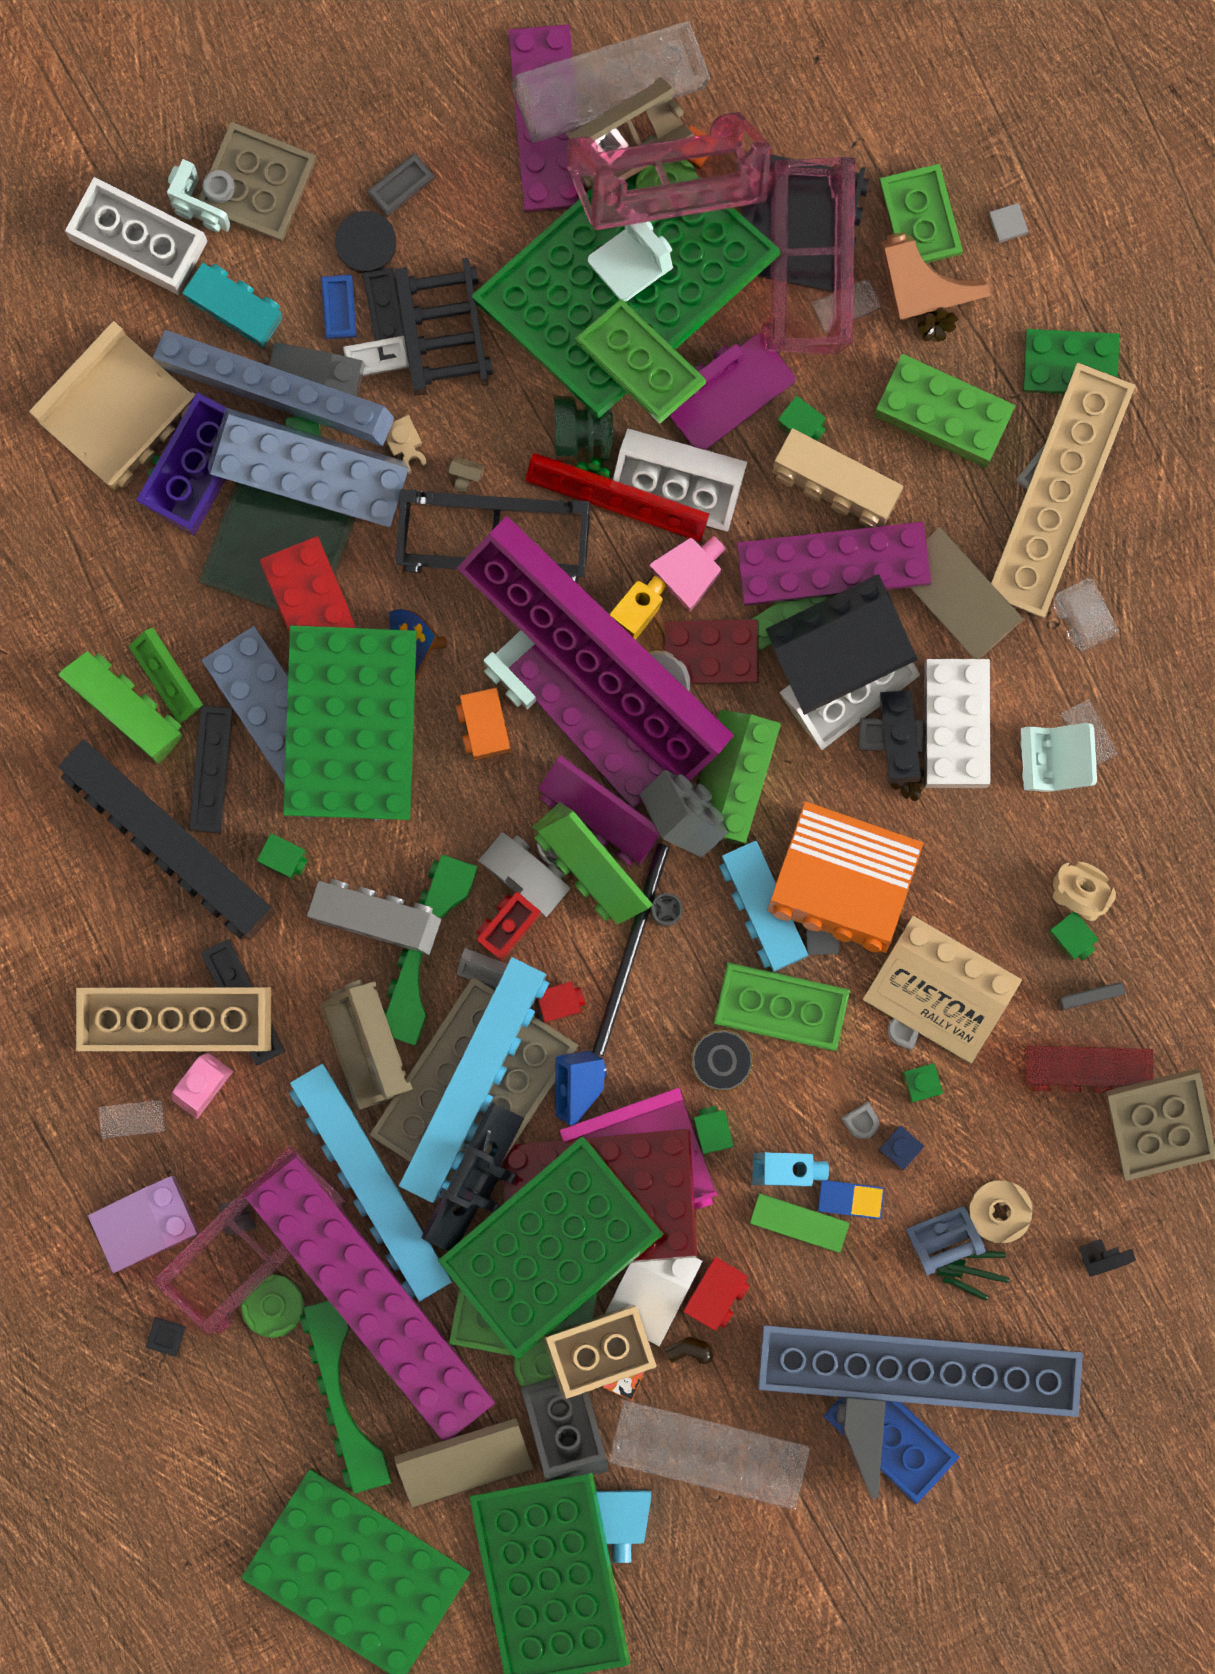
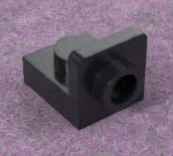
M1101 1239L1079 1248L1089 1277L1136 1261L1132 1249L1120 1252L1118 1247L1106 1251Z

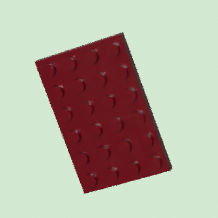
M680 1129L586 1138L664 1234L631 1263L698 1257L690 1130ZM578 1139L566 1142L559 1140L513 1145L503 1161V1168L516 1174L517 1177L513 1184L504 1181L505 1202Z

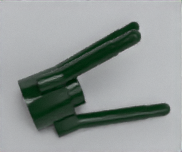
M986 1251L978 1256L974 1253L964 1258H1005L1007 1254L1005 1252ZM959 1259L939 1267L936 1276L944 1277L943 1283L954 1285L985 1301L988 1300V1295L955 1277L962 1279L963 1273L1004 1283L1010 1281L1009 1277L967 1267L965 1266L966 1260Z

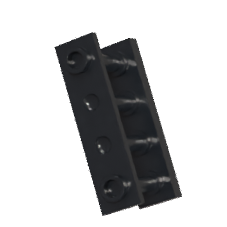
M462 258L464 271L416 279L415 276L408 275L407 267L395 269L415 396L426 395V385H431V381L480 374L482 386L488 385L487 376L493 375L490 356L484 357L476 303L471 297L474 294L473 285H479L476 266L470 267L468 258ZM466 283L469 301L421 309L420 306H413L412 295L418 294L417 291ZM471 313L473 331L426 339L424 336L418 337L416 325L422 324V321ZM476 344L477 362L429 369V366L423 367L421 355L427 354V351Z

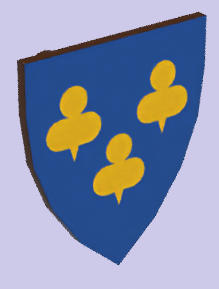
M405 609L389 611L390 630L417 631L416 682L430 651L446 648L447 639L444 636L438 637L431 625L414 611Z

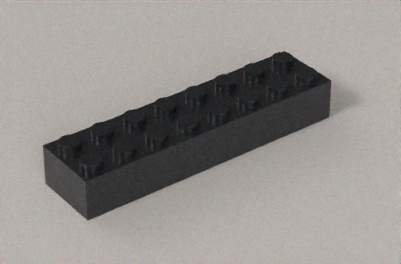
M84 739L58 766L64 772L60 777L77 793L83 789L87 793L83 799L100 814L105 810L111 815L107 820L124 835L130 831L134 835L130 841L147 856L153 852L157 856L154 862L170 877L174 873L178 874L181 878L177 883L193 897L199 893L204 898L200 904L216 918L221 914L228 920L224 925L239 939H242L245 935L251 940L276 913L272 907Z

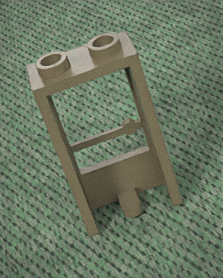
M662 77L656 79L653 85L572 133L570 131L566 133L570 142L567 150L574 162H579L582 170L578 173L587 188L592 186L599 194H602L695 138L694 134L683 124L680 118L684 115L682 109L671 98V95L675 93L673 87ZM645 111L655 136L641 143L631 119ZM626 122L637 147L617 158L610 167H602L597 170L586 146Z
M362 980L344 985V988L330 992V999L320 1003L357 1111L381 1104L413 1089L411 1083H406L404 1076L406 1073L405 1070L402 1071L401 1069L403 1065L377 990L373 989V987L377 986L375 981L364 985Z

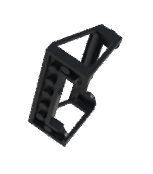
M409 489L400 490L396 565L403 566V572L422 573V567L457 569L466 559V557L406 553L410 509L412 505L493 510L492 530L500 522L501 511L582 516L579 564L557 565L576 583H578V577L585 578L591 503L589 501L573 500L565 502V500L555 501L434 493L429 491L425 493Z

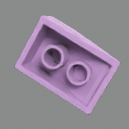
M175 1176L165 1178L88 1215L113 1273L200 1235Z

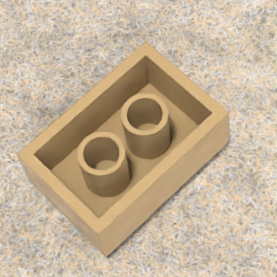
M632 1304L548 1333L543 1338L561 1395L566 1399L657 1367L637 1306Z

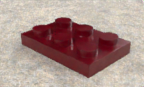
M757 619L665 622L664 651L673 654L672 657L683 662L690 676V685L759 683V621Z

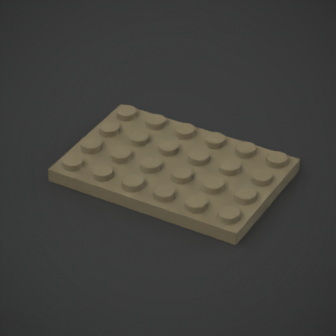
M472 977L405 1079L406 1083H411L413 1089L392 1099L369 1136L411 1162L495 990ZM533 1016L528 1028L521 1027L517 1038L521 1039L518 1049L513 1057L507 1055L502 1065L507 1068V1071L499 1085L494 1083L489 1092V1095L493 1096L491 1103L494 1102L524 1117L504 1159L555 1083L556 1056L574 1053L579 1046L535 1016ZM479 1112L474 1123L479 1125L485 1114ZM465 1140V1142H464V1144H463V1146H462V1148H461V1150H460V1152H462V1153H464V1154H466V1152H467V1151L463 1148L464 1145H465V1143L467 1142V1143L470 1144V1142L467 1141V1140ZM492 1142L488 1143L487 1154L492 1150ZM451 1169L446 1179L447 1181H452L456 1170Z

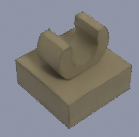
M455 457L451 461L448 472L457 475L454 490L466 493L471 480L478 482L482 478L485 465Z

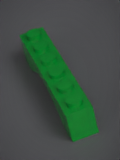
M441 855L439 861L434 860L428 878L433 880L429 891L423 890L419 904L433 908L432 914L442 920L453 908L469 898L478 867ZM403 949L397 967L402 968L398 980L392 979L387 996L391 997L388 1010L384 1008L383 1010L393 1039L417 1047L427 1019L419 988V972L423 953Z
M330 1301L304 1307L305 1314L300 1315V1320L304 1333L311 1334L313 1345L308 1346L313 1365L318 1363L322 1376L317 1377V1383L321 1395L327 1394L330 1407L325 1408L329 1426L335 1425L338 1438L333 1439L337 1456H344L347 1468L342 1470L346 1488L352 1487L355 1494L392 1483V1478L384 1450L371 1442L358 1428L343 1398L340 1383V1359L350 1326Z

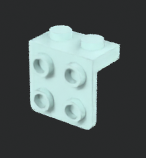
M182 159L180 166H174L168 178V183L171 185L167 194L172 208H175L174 212L188 220L195 217L203 221L202 225L211 231L219 233L220 229L228 232L230 222L226 212L191 197L199 178L195 165Z
M632 207L622 214L625 230L588 257L589 265L617 298L625 302L673 268L670 257L672 248L663 236L657 237L652 231L653 226L644 214L639 216Z
M520 630L496 654L491 652L483 660L486 667L483 672L494 684L497 685L500 682L508 690L505 695L515 706L519 707L522 704L528 710L536 702V697L509 670V667L535 645Z
M1091 723L1055 728L1031 726L1021 728L1024 790L1052 792L1096 784L1094 727Z

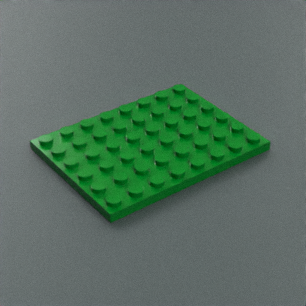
M651 135V136H650L649 138H647L645 141L649 140L650 138H652V137H654V136ZM639 172L602 194L591 188L471 295L478 307L598 418L606 413L627 392L576 344L575 338L619 300L589 265L588 257L625 230L622 218L623 213L632 207L639 216L644 214L651 222L654 234L657 237L663 236L672 248L670 257L673 268L626 301V303L674 349L678 348L780 255V249L700 177H698V191L694 200L686 208L669 214L651 211L643 205L638 196L636 178Z

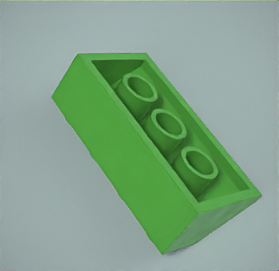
M87 651L58 674L67 685L158 765L183 739L184 736L178 731L182 726L169 714L165 718L155 711L158 705L145 693L140 698L133 692L132 689L135 685L121 673L116 677L108 670L112 664L101 654L97 653L95 656H92Z
M720 710L717 719L734 736L722 751L702 769L698 785L701 784L709 790L712 795L710 800L713 806L724 818L722 823L728 834L721 840L745 846L781 723L752 714Z
M561 802L532 826L537 833L534 837L536 842L545 852L549 849L554 852L558 857L554 860V863L565 875L569 872L572 873L578 880L574 883V886L585 898L590 895L595 900L597 905L593 908L605 922L610 918L618 925L653 905L575 812Z

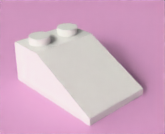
M694 1257L630 1263L605 1313L631 1304L637 1306L648 1341L660 1346L702 1261Z

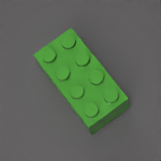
M902 354L876 408L874 417L987 468L1016 405Z

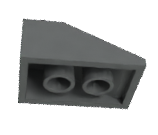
M275 342L269 366L358 397L366 364L362 360L334 353Z
M556 1378L521 1387L546 1482L587 1473L596 1475L609 1471L588 1391L566 1399L561 1395Z
M843 1397V1403H837L836 1422L841 1423L842 1433L867 1495L878 1499L886 1401Z

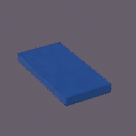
M840 1397L823 1417L843 1435L841 1423L836 1422L837 1403H843V1397ZM886 1401L880 1471L917 1504L960 1457L904 1404L896 1401Z

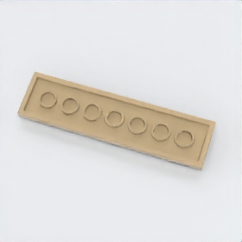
M1076 364L991 581V584L1011 606L1045 618L1136 385L1083 364Z

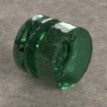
M554 396L556 461H576L579 447L586 448L588 460L591 461L593 460V447L601 446V460H609V453L613 444V412L611 408L598 418L586 406L584 409H578L575 396Z

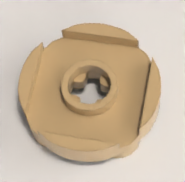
M1077 862L1076 866H1068L1069 863H1065L1054 877L1053 887L1055 891L1053 899L1058 904L1067 906L1072 911L1081 914L1089 921L1096 920L1098 916L1105 914L1116 898L1114 887L1110 890V887L1107 885L1109 878L1101 870L1088 863Z
M991 1181L982 1185L974 1193L969 1203V1216L979 1236L992 1243H1009L1019 1239L1028 1230L1032 1219V1202L1026 1191L1019 1185L1009 1181ZM996 1203L1000 1206H1008L1009 1210L1006 1212L1008 1218L1003 1221L1000 1217L996 1219L993 1217L992 1213L995 1212L993 1206Z

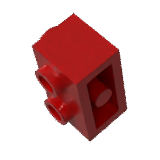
M517 891L512 897L507 894L496 908L500 911L492 921L487 918L476 932L480 935L476 939L477 943L501 962L541 916V911Z
M714 1257L683 1312L715 1331L719 1326L725 1329L734 1313L729 1310L735 1298L741 1301L750 1284L745 1282L748 1276L719 1258Z

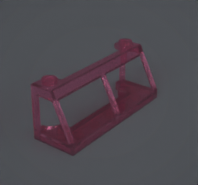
M735 112L717 117L713 121L710 134L609 151L598 152L597 143L591 137L571 138L568 143L567 168L591 226L595 230L766 202L772 146L740 112ZM743 129L755 141L746 155L742 148ZM736 152L739 158L736 160L735 173L671 184L662 165L663 163ZM654 165L663 185L627 191L626 181L623 178L614 177V171ZM594 175L592 207L579 177Z
M832 157L775 160L764 171L763 186L768 188L769 194L772 195L771 242L780 249V255L771 263L770 317L767 323L762 324L761 340L765 342V351L839 354L853 344L855 158ZM834 165V166L831 167L830 169L791 167V166ZM788 174L828 177L831 198H835L834 247L789 249L787 247ZM834 254V315L830 320L827 337L788 339L786 337L787 256ZM826 344V347H825V346H806V345Z
M290 1145L245 1189L247 1190L290 1154L295 1152L320 1185L330 1194V1197L342 1212L346 1211L343 1205L347 1200L295 1147ZM244 1191L152 1280L208 1336L214 1332L218 1335L224 1332L232 1323L229 1317L291 1255L283 1244L272 1255H268L234 1222L251 1205L245 1198ZM230 1226L264 1259V1263L205 1320L172 1285L189 1268L188 1266Z

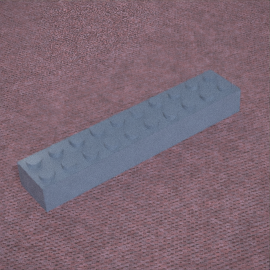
M762 1325L757 1389L1078 1417L1083 1353Z

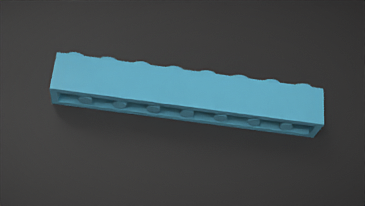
M511 957L399 1187L432 1203L436 1201L437 1197L441 1199L440 1191L442 1188L447 1189L450 1184L446 1179L451 1169L457 1171L465 1156L464 1153L460 1152L465 1140L471 1142L479 1126L474 1123L479 1112L485 1114L493 1099V1096L489 1095L493 1084L499 1085L507 1071V1068L502 1066L507 1055L513 1057L518 1049L521 1039L517 1038L521 1027L528 1028L535 1014V1011L530 1009L535 998L542 999L548 988L549 982L545 981L546 973Z
M322 1063L292 1081L290 1084L293 1090L289 1092L298 1109L302 1106L306 1109L310 1116L305 1119L314 1136L320 1133L326 1143L321 1146L324 1154L330 1163L336 1160L342 1170L337 1174L346 1190L352 1187L358 1197L353 1201L362 1217L368 1215L374 1224L369 1229L377 1243L381 1244L384 1242L390 1251L386 1258L393 1270L396 1272L400 1269L406 1278V1281L402 1282L405 1290L412 1298L417 1297L420 1302L452 1283L453 1280L438 1262L440 1258L431 1243L421 1238L424 1231L326 1066Z

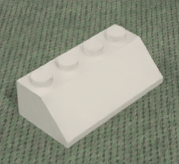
M627 429L620 448L613 480L709 513L706 526L728 532L747 462Z
M911 663L805 715L790 685L779 693L795 718L816 745L823 750L859 723L860 718H865L880 706V692L900 691L919 677L920 674L914 663Z

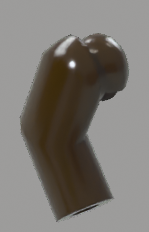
M686 1337L664 1349L671 1363L686 1355L696 1358L700 1364H707L713 1359L712 1347L706 1341L693 1337Z

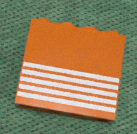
M805 801L767 912L773 913L774 917L783 921L793 920L799 922L808 930L816 932L821 930L833 934V937L837 940L859 943L868 951L886 953L892 941L924 842Z

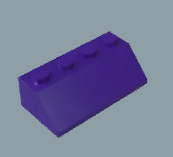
M198 392L136 499L138 503L165 521L193 536L197 533L226 481L224 478L211 475L208 470V463L226 407Z

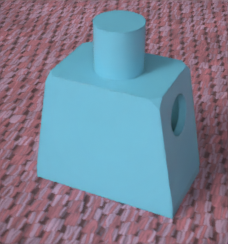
M767 1152L753 1154L752 1185L812 1186L813 1180H828V1162L813 1161V1154ZM793 1165L797 1167L796 1175L793 1174Z
M651 1490L596 1491L607 1544H612V1562L629 1563L631 1562V1544H642L645 1540Z

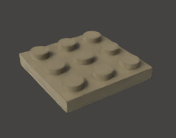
M230 122L210 172L215 170L227 172L232 177L235 185L234 194L224 203H215L206 197L202 189L198 200L226 212L231 223L283 242L317 161V155Z
M1198 1068L1105 1091L1122 1176L1125 1181L1215 1159V1145L1201 1074Z

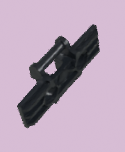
M494 1102L490 1104L470 1144L465 1143L463 1148L467 1152L448 1188H442L440 1191L442 1197L421 1237L423 1240L449 1251L462 1240L478 1207L486 1209L491 1213L500 1207L490 1198V1195L498 1179L513 1184L517 1177L516 1174L500 1165L524 1117ZM492 1142V1150L487 1154L488 1143ZM458 1205L462 1206L457 1213H453Z

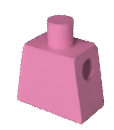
M715 536L702 547L694 539L689 538L649 565V571L666 583V589L690 613L721 574V568L714 560L726 548Z
M209 1052L197 1058L172 1091V1101L198 1119L234 1071Z

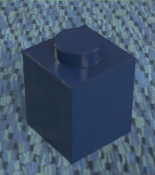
M900 1125L880 1146L878 1151L899 1170L903 1171L923 1149L924 1145Z

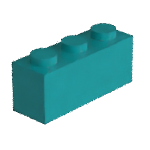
M202 262L182 293L185 300L263 349L283 320L282 313L278 310L280 306L266 296L262 300L252 294L254 289L241 280H238L237 283L227 278L228 273L218 265L212 264L210 267Z

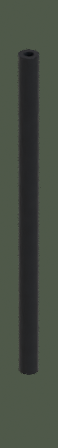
M659 843L643 890V894L651 903H653L670 849L669 846ZM651 907L635 915L592 1053L600 1056L605 1054Z

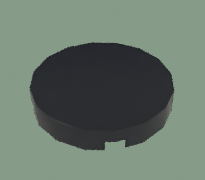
M360 211L349 215L341 222L336 232L335 247L339 259L347 268L358 273L381 270L391 262L396 252L397 238L393 226L384 216L372 211Z

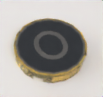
M727 1029L713 1030L703 1035L695 1044L691 1055L692 1071L697 1081L706 1088L716 1092L732 1091L742 1086L750 1076L754 1065L753 1051L747 1040L737 1032Z

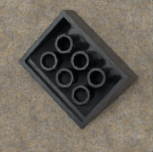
M879 574L766 628L773 649L804 715L918 660L893 600Z

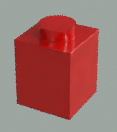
M573 981L547 988L542 999L538 998L545 1024L581 1014L580 1006L586 1005L581 987L574 988Z

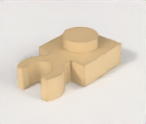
M407 415L394 421L386 437L394 458L403 454V461H405L409 468L407 474L412 473L409 462L412 459H418L423 468L426 467L425 456L415 450L416 447L422 445V441L410 416Z

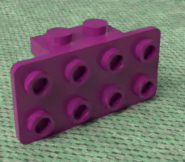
M755 334L740 347L737 343L730 348L725 345L712 356L714 360L707 366L700 364L695 367L705 378L706 384L669 415L693 447L707 450L794 384L795 375L762 334Z

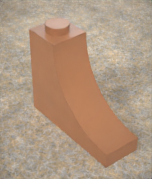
M904 232L888 235L886 241L879 242L894 312L900 320L935 311L940 307L947 308L990 296L988 284L982 278L958 280L943 276L931 269L920 256L916 242L909 234L905 235Z

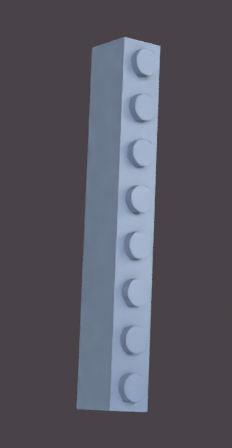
M164 330L153 356V359L162 368L172 373L383 446L395 419L386 407L167 330Z

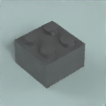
M664 770L639 794L661 838L701 858L728 834L722 823L724 820L722 814L713 806L710 800L712 795L709 790L701 784L697 786L689 782L681 774L677 776Z

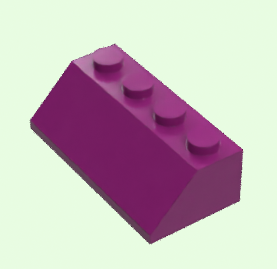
M561 755L538 788L539 793L543 795L540 800L552 809L561 802L573 810L586 827L593 832L592 834L603 847L610 844L618 850L616 856L629 866L633 862L640 866L661 838L654 823Z

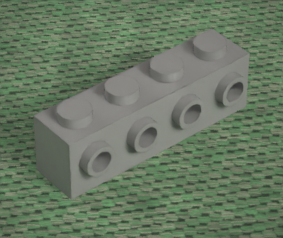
M331 879L330 884L318 881L307 917L320 924L430 955L441 922L439 917L432 914L433 908L419 903H415L414 907L404 905L405 900L391 895H387L386 899L376 897L377 892L363 887H359L358 891L348 889L349 884L335 879Z

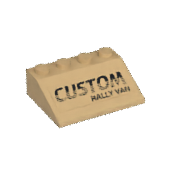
M912 916L864 996L863 1001L972 1064L1022 979Z

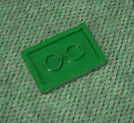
M1026 329L1023 392L1065 394L1077 363L1118 378L1120 334Z

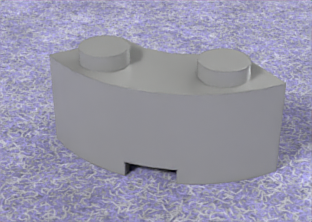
M502 832L478 861L514 892L520 893L547 917L571 889L561 880L565 875L553 864L550 863L546 867L528 852L530 846L519 836L516 835L511 839Z

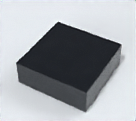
M155 1317L146 1348L177 1357L186 1326Z

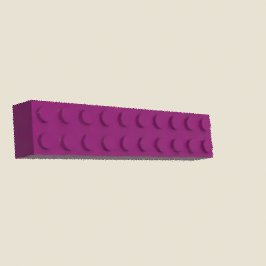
M508 516L457 567L477 589L665 770L677 776L681 774L690 781L722 751L734 736Z
M295 1152L244 1191L245 1198L443 1441L453 1438L495 1404L489 1392Z

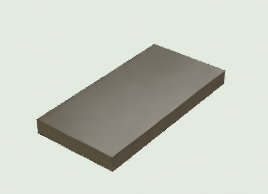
M939 527L926 539L931 585L910 588L973 658L981 659L1024 619Z
M517 1418L394 1456L411 1507L533 1469Z

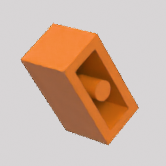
M497 688L461 695L462 704L456 705L459 722H466L468 734L462 735L466 754L473 752L474 760L511 752Z

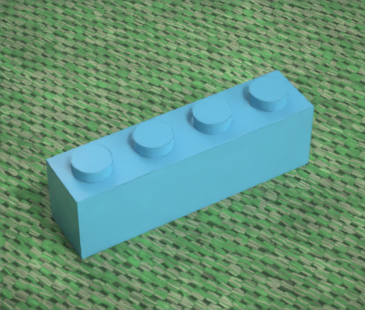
M757 841L722 855L721 860L723 864L718 865L725 882L731 881L736 892L731 894L738 911L745 910L749 921L744 924L751 939L757 938L762 949L757 951L764 968L770 966L772 972H775L807 958L808 953L793 920L783 921L774 917L773 913L767 912L776 882Z

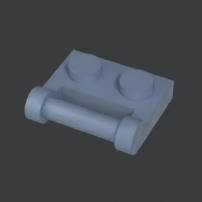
M965 1206L906 1229L926 1276L935 1273V1269L974 1253L978 1256L986 1252ZM968 1238L970 1240L967 1243H964L962 1245H959L957 1247H954L932 1257L929 1256V1254L933 1252H936L938 1250H941L943 1248H946Z

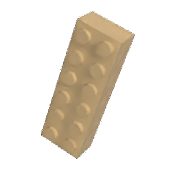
M271 987L76 988V1051H271Z

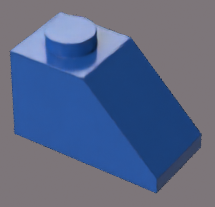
M591 1051L556 1056V1117L569 1125L576 1124L604 1090V1078L606 1076V1065L603 1058Z

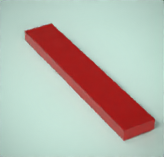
M534 452L525 478L526 482L581 501H589L595 506L699 542L702 540L710 515L701 510Z

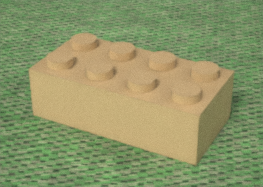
M793 428L775 459L772 473L777 475L776 480L789 487L795 484L803 488V493L807 497L815 501H820L821 498L832 504L831 508L845 516L848 513L860 518L858 522L867 528L885 526L904 487Z

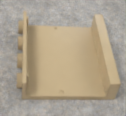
M113 321L33 406L29 413L112 490L116 491L119 486L124 488L134 478L132 472L140 464L144 466L154 457L156 453L154 449L161 441L166 443L171 439L176 430L175 426L182 420L196 394L190 393L132 341L125 334L124 330Z

